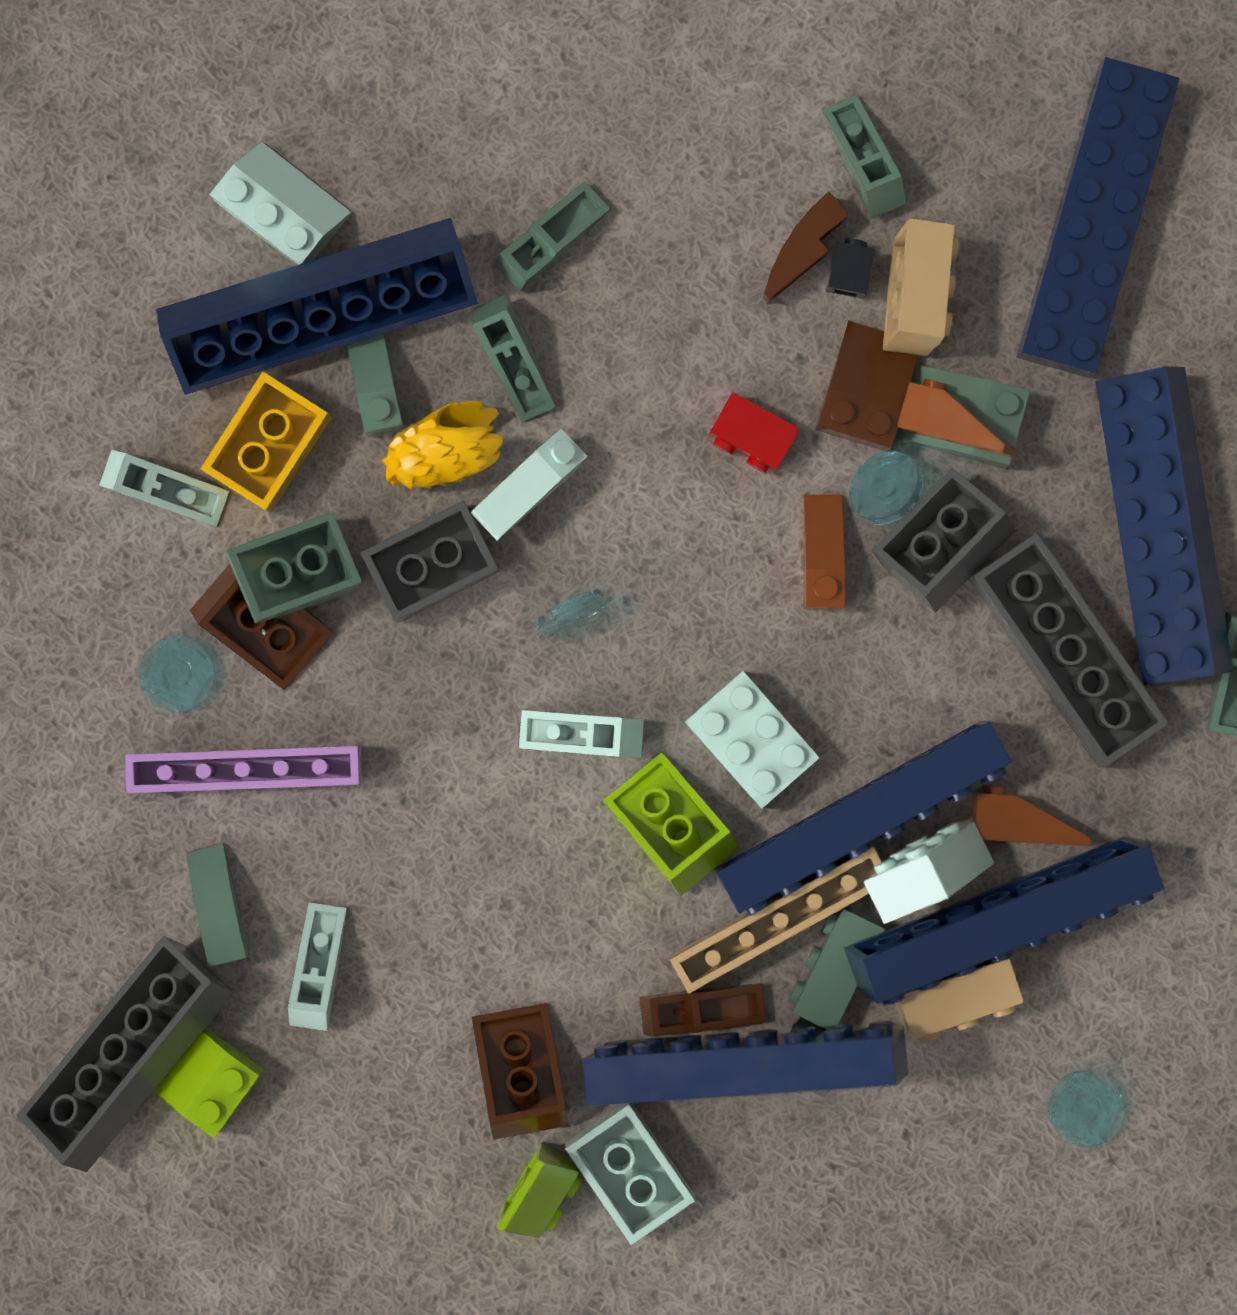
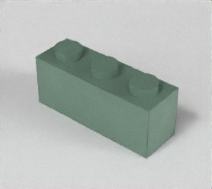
M845 908L839 910L838 913L828 916L822 928V932L827 934L821 948L814 945L806 960L805 966L810 968L804 983L797 980L788 998V1001L793 1003L792 1013L827 1030H830V1026L839 1025L857 987L844 947L882 933L885 928Z

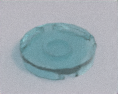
M886 451L869 458L859 467L851 481L849 496L852 507L862 518L875 525L890 524L902 519L909 513L907 509L912 503H917L921 497L924 485L922 470L909 455L899 451Z
M595 589L593 591L594 594L591 591L583 592L558 604L550 611L553 617L547 621L543 616H540L534 624L540 638L544 639L558 635L602 610L608 604L602 591Z
M167 637L154 643L144 653L139 666V684L145 697L156 707L169 712H185L200 706L211 695L216 682L215 665L209 651L199 642L186 637Z
M1092 1070L1076 1071L1063 1076L1053 1086L1047 1101L1049 1120L1054 1131L1067 1143L1081 1148L1097 1147L1110 1141L1120 1130L1125 1116L1124 1099L1118 1086L1107 1076Z

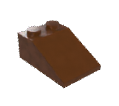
M848 321L815 430L888 452L894 442L898 429L897 424L918 355L884 351V331Z
M230 564L190 609L199 626L283 690L288 687L333 634V631L307 608L255 623Z
M547 1003L473 1016L472 1023L493 1140L569 1126Z

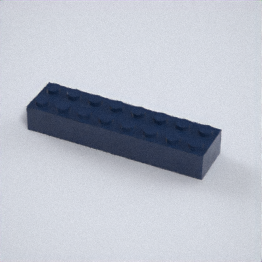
M1105 57L1098 66L1016 358L1086 378L1096 374L1180 79L1179 77Z
M448 218L156 309L161 339L183 392L187 395L477 305L478 302L452 219Z
M1165 366L1095 381L1143 684L1150 685L1234 672L1185 367Z
M979 721L714 870L738 913L746 911L751 916L769 905L767 898L780 892L785 897L803 887L800 880L813 873L814 876L819 878L837 868L834 861L844 855L853 859L871 849L868 843L879 836L881 839L887 840L905 830L902 823L914 818V820L918 819V821H921L938 812L939 809L936 804L947 799L948 801L955 802L973 792L970 785L980 780L981 783L986 782L987 784L1007 773L1004 766L1010 764L1012 760L990 721Z
M1121 837L846 946L844 950L859 991L877 1004L882 1002L883 1005H890L905 998L904 993L916 988L919 991H924L938 986L941 983V978L954 974V976L967 975L977 969L976 964L986 960L998 962L1007 959L1012 955L1011 950L1025 945L1026 948H1032L1042 945L1048 941L1047 936L1061 931L1062 934L1077 931L1084 926L1082 922L1091 918L1106 919L1112 917L1119 912V907L1126 904L1140 905L1154 899V893L1164 890V886L1150 846L1127 837Z
M892 1021L869 1023V1027L862 1030H854V1024L830 1026V1030L823 1033H816L815 1027H800L792 1029V1033L781 1036L777 1035V1030L775 1029L755 1031L753 1036L740 1038L739 1032L716 1034V1038L702 1041L701 1035H687L678 1037L679 1041H673L669 1044H665L664 1038L661 1037L643 1039L640 1044L627 1046V1040L605 1042L604 1046L594 1048L593 1054L583 1058L587 1106L895 1086L909 1074L904 1027L893 1028Z

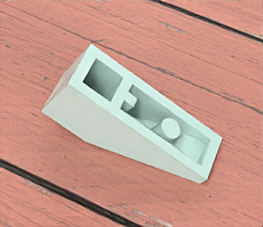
M560 429L475 507L471 514L498 541L571 477L588 456Z
M111 450L99 484L101 487L215 527L218 525L229 491L115 450Z
M522 710L519 748L641 758L644 720Z
M310 902L308 904L288 1004L289 1026L328 1030L347 908Z

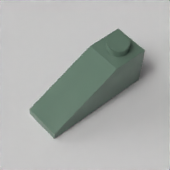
M855 95L822 109L855 189L871 219L905 205L906 198L902 176L859 97Z
M508 294L473 308L472 326L521 422L556 408L555 400L528 335Z
M385 333L348 344L355 391L365 434L370 437L405 429Z

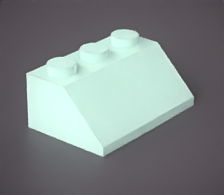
M263 142L234 163L209 194L217 204L296 266L315 260L352 213Z

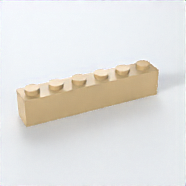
M870 845L871 849L853 859L846 857L835 863L837 868L819 878L813 875L802 881L803 887L785 897L779 894L768 900L769 905L751 916L746 912L669 955V959L688 994L868 895L869 892L863 881L874 875L876 872L873 867L881 863L874 847Z

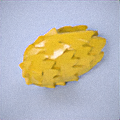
M480 401L449 403L432 412L416 424H412L397 433L389 445L388 454L382 459L386 466V480L390 481L392 485L400 483L411 490L414 487L431 489V486L434 485L446 487V482H461L465 478L477 475L488 468L499 458L501 451L498 449L503 443V436L489 433L494 429L490 423L499 414L497 409L483 407Z

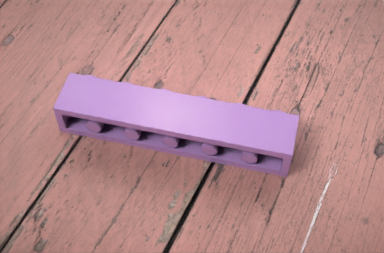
M362 745L125 755L126 793L363 784Z

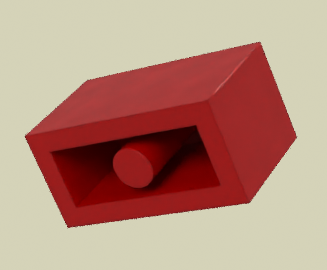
M732 392L712 427L709 436L715 438L713 442L715 447L730 455H733L735 450L749 457L746 464L766 474L768 469L776 472L799 428Z

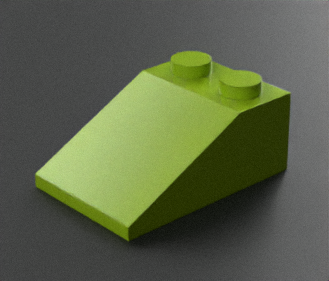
M662 752L603 799L607 807L680 896L740 848L728 828Z
M205 1027L154 1091L183 1117L212 1138H215L265 1070Z
M541 1142L503 1204L497 1228L503 1232L537 1238L541 1237L545 1229L552 1232L563 1213L558 1209L565 1196L572 1199L583 1179L578 1176L580 1170L576 1164Z

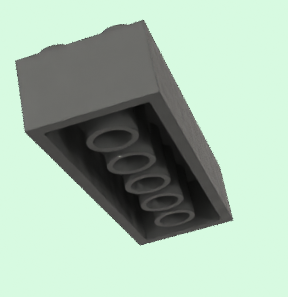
M1037 532L1025 538L969 578V581L1098 767L1106 768L1169 724Z
M163 936L22 1108L17 1117L62 1165L88 1172L234 992L189 947Z

